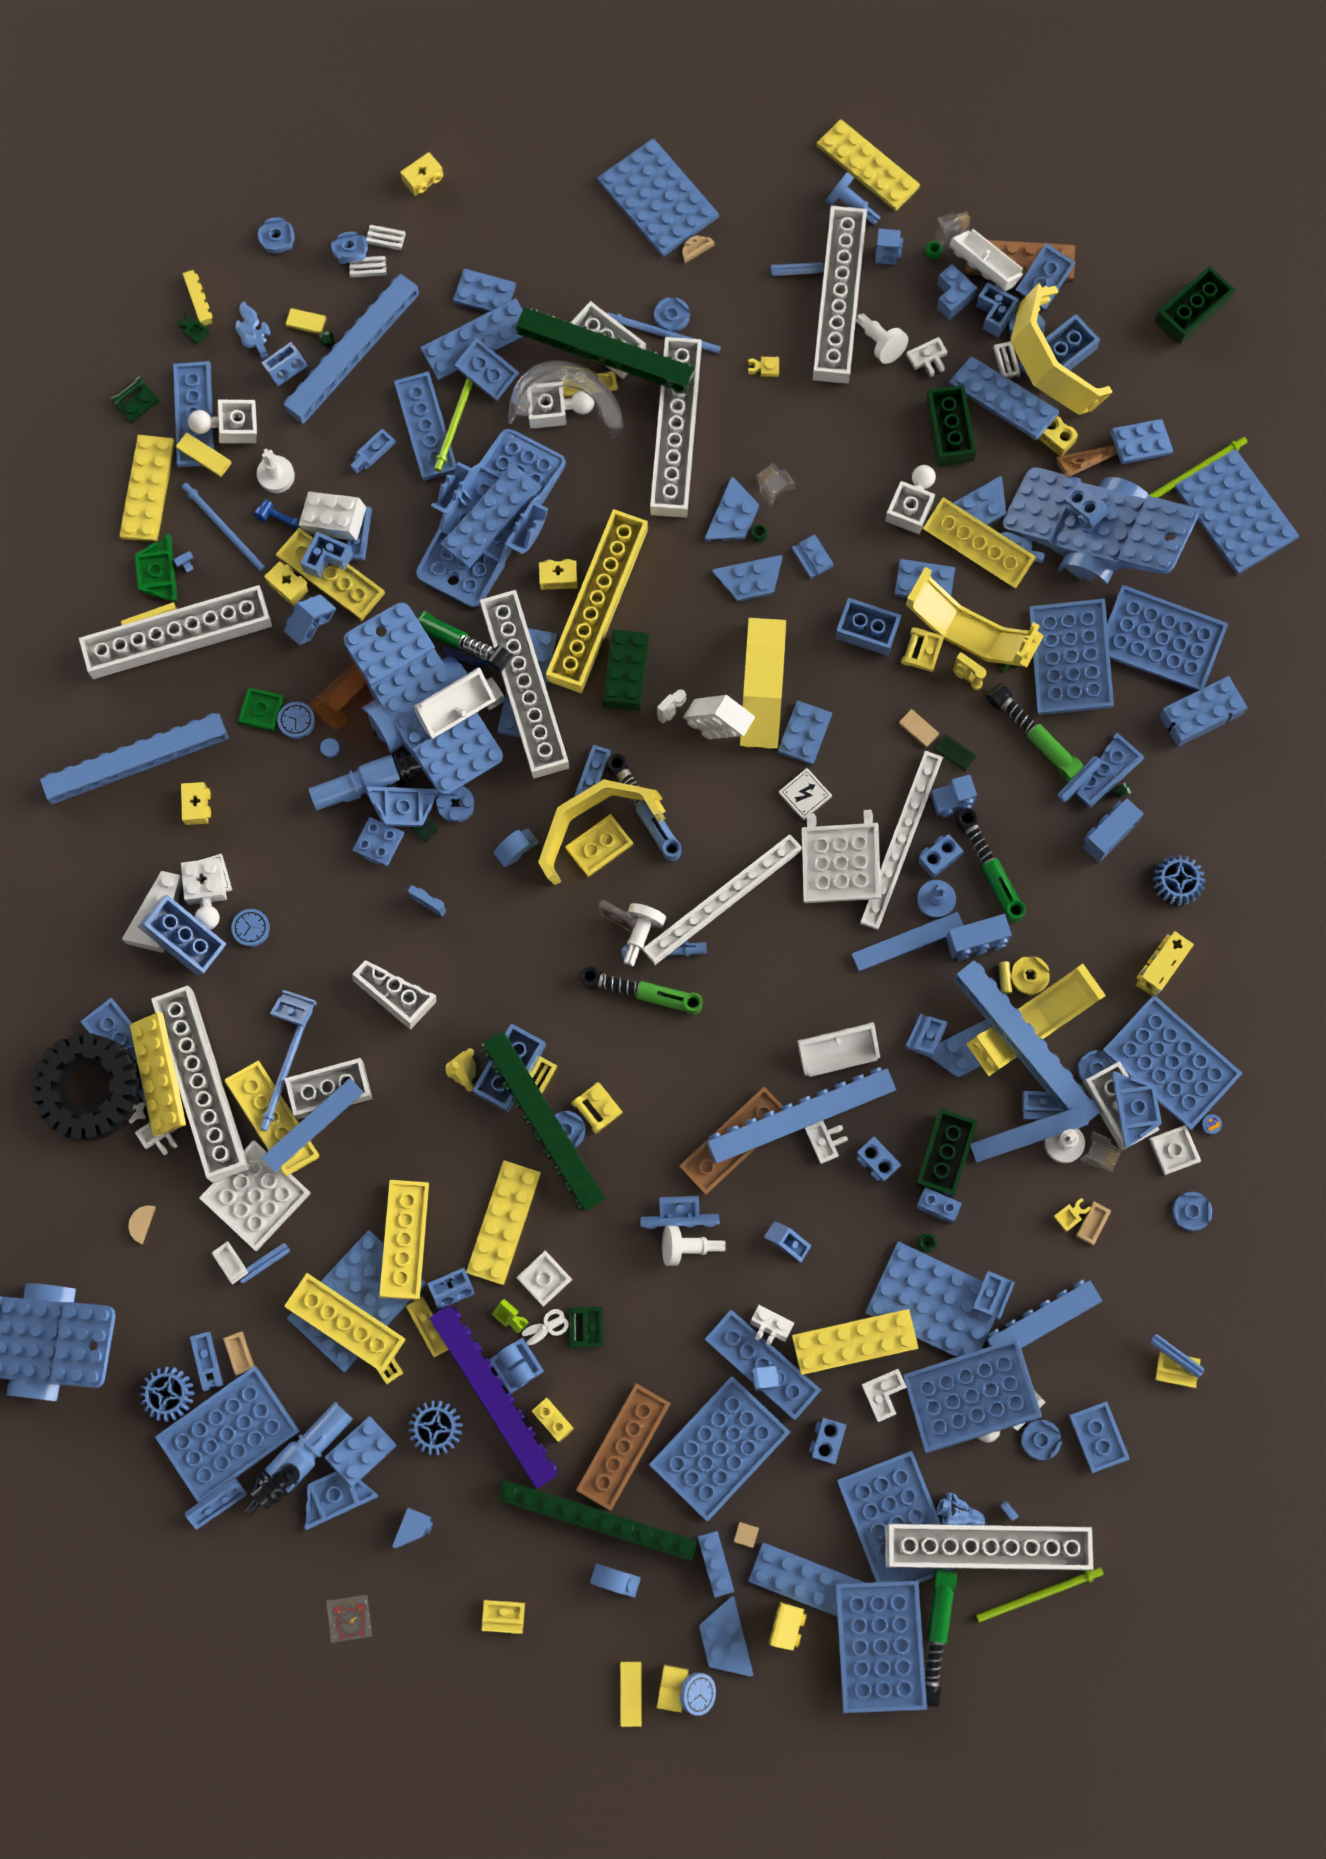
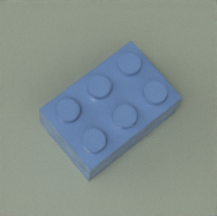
M848 598L836 630L835 639L888 656L902 615Z
M1127 798L1123 803L1119 801L1112 808L1113 810L1109 815L1106 814L1099 821L1096 828L1093 827L1083 840L1085 843L1082 848L1098 863L1138 824L1144 814Z
M1002 914L950 929L945 939L952 960L958 959V961H962L975 953L979 956L987 953L989 949L1000 950L1005 948L1012 934L1006 916Z

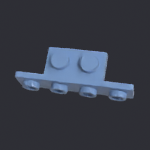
M699 1196L659 1197L660 1216L640 1217L641 1227L646 1229H655L660 1226L692 1228L696 1225H704L706 1227H713L716 1224H720L719 1214H699Z

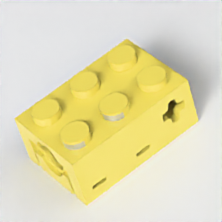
M1175 931L1171 936L1167 934L1157 947L1160 951L1156 949L1147 961L1149 966L1145 965L1137 975L1136 979L1139 981L1136 983V986L1150 996H1157L1194 944Z

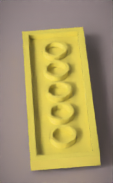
M841 119L817 142L819 149L894 211H897L920 187L916 180Z
M138 435L119 535L121 539L157 543L175 446L174 438Z
M944 497L923 527L924 530L1014 588H1017L1036 559V556Z
M299 527L276 553V557L285 564H288L294 571L362 621L385 595V591L349 564L346 570H343L328 563L320 579L305 573L300 563L313 537Z
M157 1012L130 1024L153 1136H160L186 1125L163 1013Z
M259 1061L225 1079L226 1085L268 1151L299 1124L280 1095L273 1114L274 1120L270 1122L268 1131L260 1129L263 1121L262 1115L266 1113L275 1085ZM310 1141L288 1160L280 1170L287 1177L315 1161L320 1155Z
M503 1161L466 1271L467 1274L501 1285L505 1284L541 1172Z
M390 1180L380 1298L420 1300L429 1190L428 1182Z
M306 1273L284 1306L382 1373L385 1372L406 1340L308 1273Z
M909 1309L792 1335L801 1375L918 1349Z

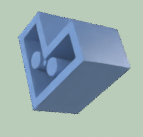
M953 264L939 275L937 286L944 294L938 299L937 309L948 320H951L975 299L977 287Z
M988 282L978 296L976 307L989 313L985 318L983 330L998 338L1015 313L1019 299Z
M317 532L300 564L305 573L320 579L328 563L346 570L353 552L351 546Z
M321 594L310 597L302 602L299 601L293 608L292 616L286 621L287 625L284 632L299 645L309 642L319 626L329 623L336 608Z
M969 774L952 779L951 784L932 790L930 797L936 815L947 817L954 814L953 812L962 811L966 808L971 809L977 798V793Z

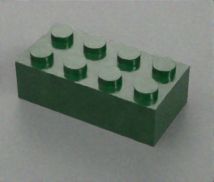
M1208 266L1158 311L1155 322L1181 345L1231 301L1236 289L1211 266Z
M964 385L929 389L927 391L926 404L937 465L943 466L974 461L976 448Z
M612 629L603 697L604 707L641 711L650 642L649 633Z
M939 1109L915 1184L916 1187L922 1189L926 1187L950 1198L955 1196L978 1122L977 1120Z

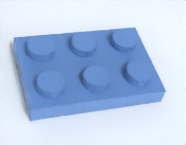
M1045 243L1015 291L1025 297L1038 283H1040L1041 287L1056 286L1057 290H1059L1076 262ZM1051 295L1049 297L1050 301L1045 305H1041L1040 308L1046 310L1055 295Z
M464 268L453 302L488 313L511 301L516 283Z
M478 338L473 341L454 365L459 372L496 402L519 374L516 369Z
M1162 419L1116 427L1110 431L1121 464L1168 456L1174 452Z
M900 559L894 596L908 598L925 567L932 570L931 578L951 596L955 567Z
M797 700L778 753L813 765L831 720L832 712Z
M1107 1401L1068 1415L1091 1473L1130 1459Z
M369 1416L328 1453L324 1459L352 1488L393 1451L397 1445Z

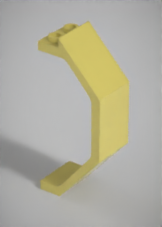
M1038 283L1019 302L1010 342L1033 386L1078 415L1091 412L1112 393L1110 386L1099 389L1093 387L1056 360L1037 324V317L1040 311L1039 307L1047 304L1050 301L1049 297L1057 294L1059 291L1056 286L1041 287L1040 283Z
M924 568L906 602V605L936 634L944 636V640L987 662L1028 666L1044 635L1038 632L1040 625L1033 622L1030 630L1002 627L961 606L931 578L932 570Z
M749 618L743 708L754 715L755 718L745 735L741 736L740 746L749 748L763 747L766 749L778 748L786 620Z
M603 779L557 807L538 862L547 878L554 885L561 882L554 869V862L568 825L573 818L610 796H619L645 801L656 819L661 822L666 819L663 815L666 811L659 802L663 798L658 791Z
M1081 964L1018 1010L1021 1012L1025 1022L1033 1026L1035 1034L1039 1038L1044 1039L1106 995L1084 964ZM993 1027L966 1043L988 1076L1017 1057Z

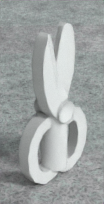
M553 1309L545 1315L544 1324L532 1325L525 1329L522 1335L535 1334L527 1341V1345H533L541 1341L548 1332L554 1336L562 1335L567 1331L569 1322L564 1318V1313L561 1310ZM553 1314H559V1315H560L559 1317H557V1318L553 1319L552 1321L548 1322V1318H549L551 1315H553ZM564 1323V1327L562 1330L557 1332L552 1330L555 1327Z

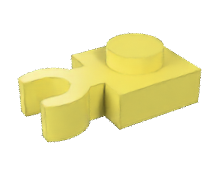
M761 357V362H758L756 359L748 360V365L755 366L754 368H748V374L753 375L761 372V377H779V357Z
M1083 1198L1075 1203L1074 1208L1069 1204L1054 1216V1219L1065 1232L1082 1220L1079 1214H1086L1090 1210V1207L1084 1210L1080 1208L1079 1205L1084 1201Z

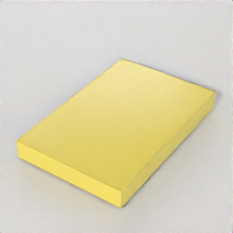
M610 814L565 846V849L584 874L589 877L630 848L633 842Z

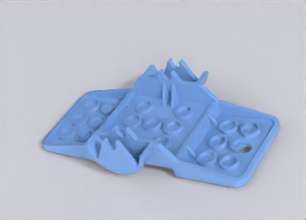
M506 429L500 433L479 464L470 468L458 462L455 474L447 475L445 483L441 484L437 503H432L431 505L444 514L439 529L417 568L418 579L468 607H479L481 605L480 600L485 599L505 567V561L514 549L523 554L528 551L538 537L548 512V508L542 504L566 466L565 458L561 454L512 429ZM514 464L540 484L541 489L475 563L468 568L443 549L440 543L503 473ZM455 576L458 578V583L450 585L448 579Z
M1035 467L1026 473L1003 519V526L1007 532L1028 537L1031 541L1050 547L1060 556L1064 557L1058 568L1059 571H1062L1065 567L1078 580L1085 578L1088 583H1091L1095 576H1097L1104 583L1108 584L1113 572L1123 567L1160 574L1172 571L1197 521L1198 514L1193 507L1151 497L1141 487L1125 479L1107 477L1100 482L1098 487L1083 483L1077 477H1066L1065 474ZM1079 483L1106 504L1109 512L1093 528L1088 524H1082L1077 515H1071L1065 508L1064 497ZM1174 534L1176 536L1174 540H1169L1168 542L1165 540V537Z
M397 603L345 634L344 645L366 681L374 699L361 707V709L368 714L371 728L376 731L377 737L387 744L390 754L404 747L413 755L436 790L441 794L452 793L502 761L503 753L477 712L433 739L422 727L415 713L414 705L467 675V672L453 656H448L443 660L440 659L434 649V644L407 604ZM378 627L385 628L386 635L383 637L378 636L376 629Z
M26 1283L23 1299L0 1296V1379L9 1380L6 1396L57 1401L60 1385L88 1388L101 1387L106 1376L115 1322V1310L105 1305L74 1303L76 1289L46 1284ZM93 1341H96L98 1347L96 1350L91 1351L90 1345Z

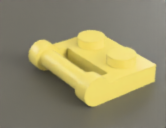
M912 628L910 632L911 638L901 663L906 666H913L933 672L944 636L919 628ZM918 638H924L918 658H912Z
M960 652L953 667L955 675L970 682L972 689H981L983 685L982 679L986 676V670Z
M599 1082L571 1103L574 1108L577 1107L589 1122L595 1134L623 1113ZM588 1100L603 1120L598 1123L583 1102Z

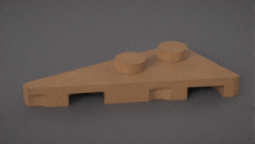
M1115 445L1059 456L1056 457V462L1065 476L1070 477L1118 453Z

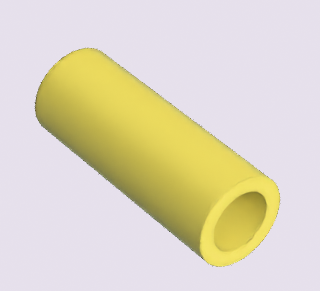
M999 962L1001 993L1010 994L1012 993L1010 962Z

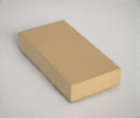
M912 709L898 723L925 748L939 736V732Z
M1093 1202L1075 1237L1094 1246L1111 1210Z
M242 1331L223 1338L235 1376L242 1375L254 1367Z

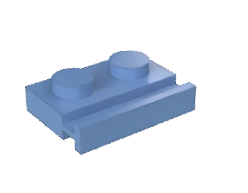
M815 534L792 547L793 553L810 580L814 576L820 575L834 567L832 560Z
M411 885L408 890L411 899L437 915L444 916L446 909L441 900L432 898L423 889H418Z
M283 990L282 996L278 998L270 1014L275 1018L305 1027L313 1012L312 1009L317 1003L310 998Z
M920 1014L906 1044V1049H911L933 1058L947 1027V1022Z
M1023 1091V1120L1037 1121L1061 1113L1063 1110L1055 1103L1048 1092Z
M987 1271L973 1309L1000 1320L1015 1282Z

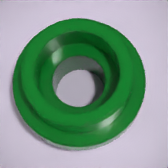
M932 241L926 245L925 254L930 259H938L943 254V247L939 242Z

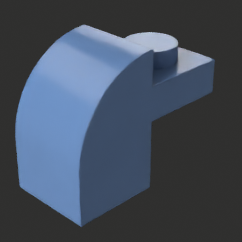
M529 829L517 830L504 839L493 854L504 867H507L517 862L524 852L537 847L540 842Z
M596 1563L590 1584L635 1597L641 1577Z

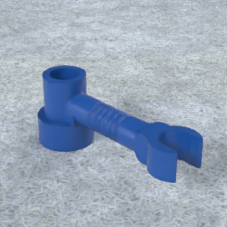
M266 499L253 512L254 517L262 522H266L268 517L272 516L288 524L294 530L300 527L299 519L289 517L273 509L274 505Z

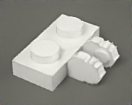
M938 337L908 351L906 356L915 370L924 366L928 375L932 377L935 374L930 363L934 361L939 372L945 371L940 358L946 356L948 351Z
M678 689L677 692L673 695L669 694L657 707L659 721L664 723L666 720L670 721L675 716L676 707H682L686 701L685 690Z
M822 1120L805 1128L820 1165L839 1157L835 1146L848 1141L847 1136L840 1137L835 1141H832L830 1137L832 1134L841 1132L843 1129L842 1125L827 1130Z
M150 1123L135 1132L145 1149L156 1144L163 1155L168 1153L166 1147L160 1141L163 1138L167 1137L174 1149L178 1146L170 1134L173 1131L160 1136H153Z
M758 1305L749 1324L759 1328L755 1337L758 1341L761 1339L763 1331L771 1334L766 1341V1345L770 1346L774 1337L785 1342L794 1322Z

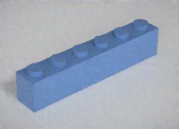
M1081 1280L1073 1285L1074 1290L1069 1293L1067 1290H1064L1056 1295L1058 1299L1051 1302L1048 1299L1039 1305L1041 1309L1036 1312L1033 1309L1022 1314V1320L1017 1322L1014 1319L1005 1324L1006 1329L1000 1332L999 1329H996L989 1333V1339L985 1341L988 1347L1017 1338L1022 1348L1102 1302V1299L1090 1280L1086 1283L1084 1280Z

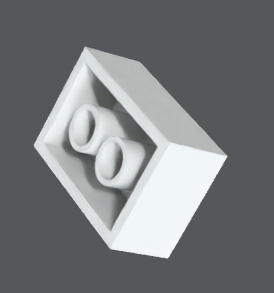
M308 491L299 526L309 535H316L319 532L331 538L357 541L366 506L358 497Z

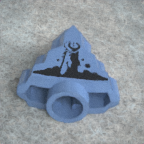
M947 1492L945 1498L940 1500L937 1514L942 1516L943 1525H985L984 1515L977 1510L969 1508L966 1502L958 1499L957 1495Z

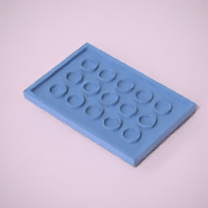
M654 138L597 177L598 183L662 257L719 218V213Z
M1236 449L1175 485L1174 489L1184 503L1196 509L1198 514L1197 521L1236 575L1249 569L1299 537V534Z
M1122 585L1107 623L1110 659L1199 691L1206 685L1228 623Z
M1105 599L1030 606L1031 625L1033 622L1040 625L1038 632L1044 635L1033 655L1038 715L1114 708Z
M1155 995L1151 997L1102 1051L1115 1063L1120 1061L1130 1077L1154 1084L1158 1102L1183 1125L1187 1126L1190 1131L1243 1074Z
M368 1230L325 1276L321 1283L388 1326L411 1300L380 1298L384 1243ZM421 1279V1288H420V1290L427 1284V1283H426L424 1280H422V1279ZM292 1312L287 1317L298 1330L344 1373L359 1358Z
M899 1241L865 1312L866 1315L875 1317L909 1309L916 1339L956 1358L981 1350L995 1320V1317L973 1309L983 1281Z
M1017 1338L903 1375L926 1453L1042 1418Z
M254 1366L155 1436V1438L199 1503L232 1479L239 1477L301 1431L257 1366Z
M731 1376L649 1465L708 1522L789 1435L790 1431Z
M912 1451L837 1480L876 1582L918 1580V1583L933 1578L936 1569L949 1571L956 1569L886 1567L885 1525H941Z
M918 1580L836 1584L844 1713L927 1710Z

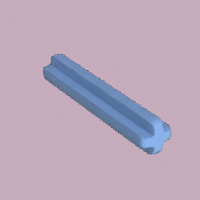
M822 262L771 265L770 271L772 276L823 273L824 265Z
M1093 756L1058 793L1059 799L1066 802L1101 766L1102 761L1098 757Z
M282 1243L248 1266L246 1269L249 1273L238 1281L242 1284L288 1254L290 1252L288 1246Z
M1159 1335L1153 1336L1150 1343L1195 1377H1200L1203 1374V1367Z

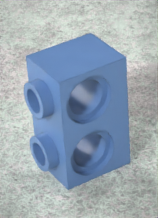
M879 229L875 263L896 265L897 258H901L903 246L900 230Z
M292 342L261 362L277 386H280L308 366Z
M1081 483L1064 497L1066 510L1071 515H1077L1082 524H1088L1092 528L1109 513L1106 504Z
M949 834L945 837L940 836L934 841L935 845L930 849L926 847L919 854L918 863L932 879L963 854L961 847ZM949 846L951 848V852H944L942 850V847ZM933 857L937 863L930 864L927 859Z
M875 1137L870 1139L856 1153L858 1163L862 1167L867 1166L871 1170L870 1175L877 1182L880 1180L884 1183L901 1166ZM871 1149L875 1152L876 1156L869 1159L866 1157L865 1151ZM879 1165H888L889 1172H880Z
M925 1187L916 1208L953 1224L962 1203Z
M465 1268L427 1283L438 1310L475 1294Z
M822 1418L821 1422L817 1421L814 1432L818 1434L816 1442H811L809 1453H812L811 1458L835 1465L846 1424ZM831 1425L834 1427L835 1434L832 1437L825 1435V1426ZM821 1445L829 1447L830 1452L828 1456H821L818 1449Z

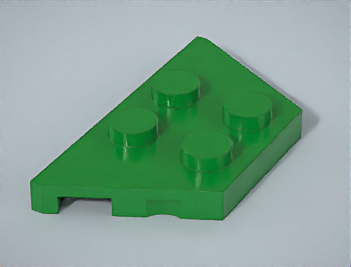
M167 534L158 543L154 542L147 549L135 554L138 590L142 593L178 603L171 535Z

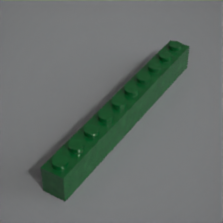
M524 307L516 324L518 335L684 394L688 393L695 376V367L687 362L681 363L670 356L664 357L653 350L647 351L636 344L630 345L619 338L608 337L602 332L591 331L585 326L574 325L568 320L557 319L551 314L540 313L534 308Z
M504 1031L481 1044L483 1055L486 1059L490 1058L492 1061V1070L497 1076H501L503 1080L501 1084L507 1093L510 1091L513 1099L511 1100L517 1109L520 1108L523 1112L522 1118L527 1126L531 1125L534 1130L532 1133L537 1143H542L545 1148L542 1150L548 1160L551 1159L555 1165L553 1169L558 1177L562 1176L565 1183H563L566 1191L572 1193L575 1197L573 1202L577 1209H582L583 1212H586L606 1199Z
M503 1480L497 1499L692 1561L697 1545V1540Z

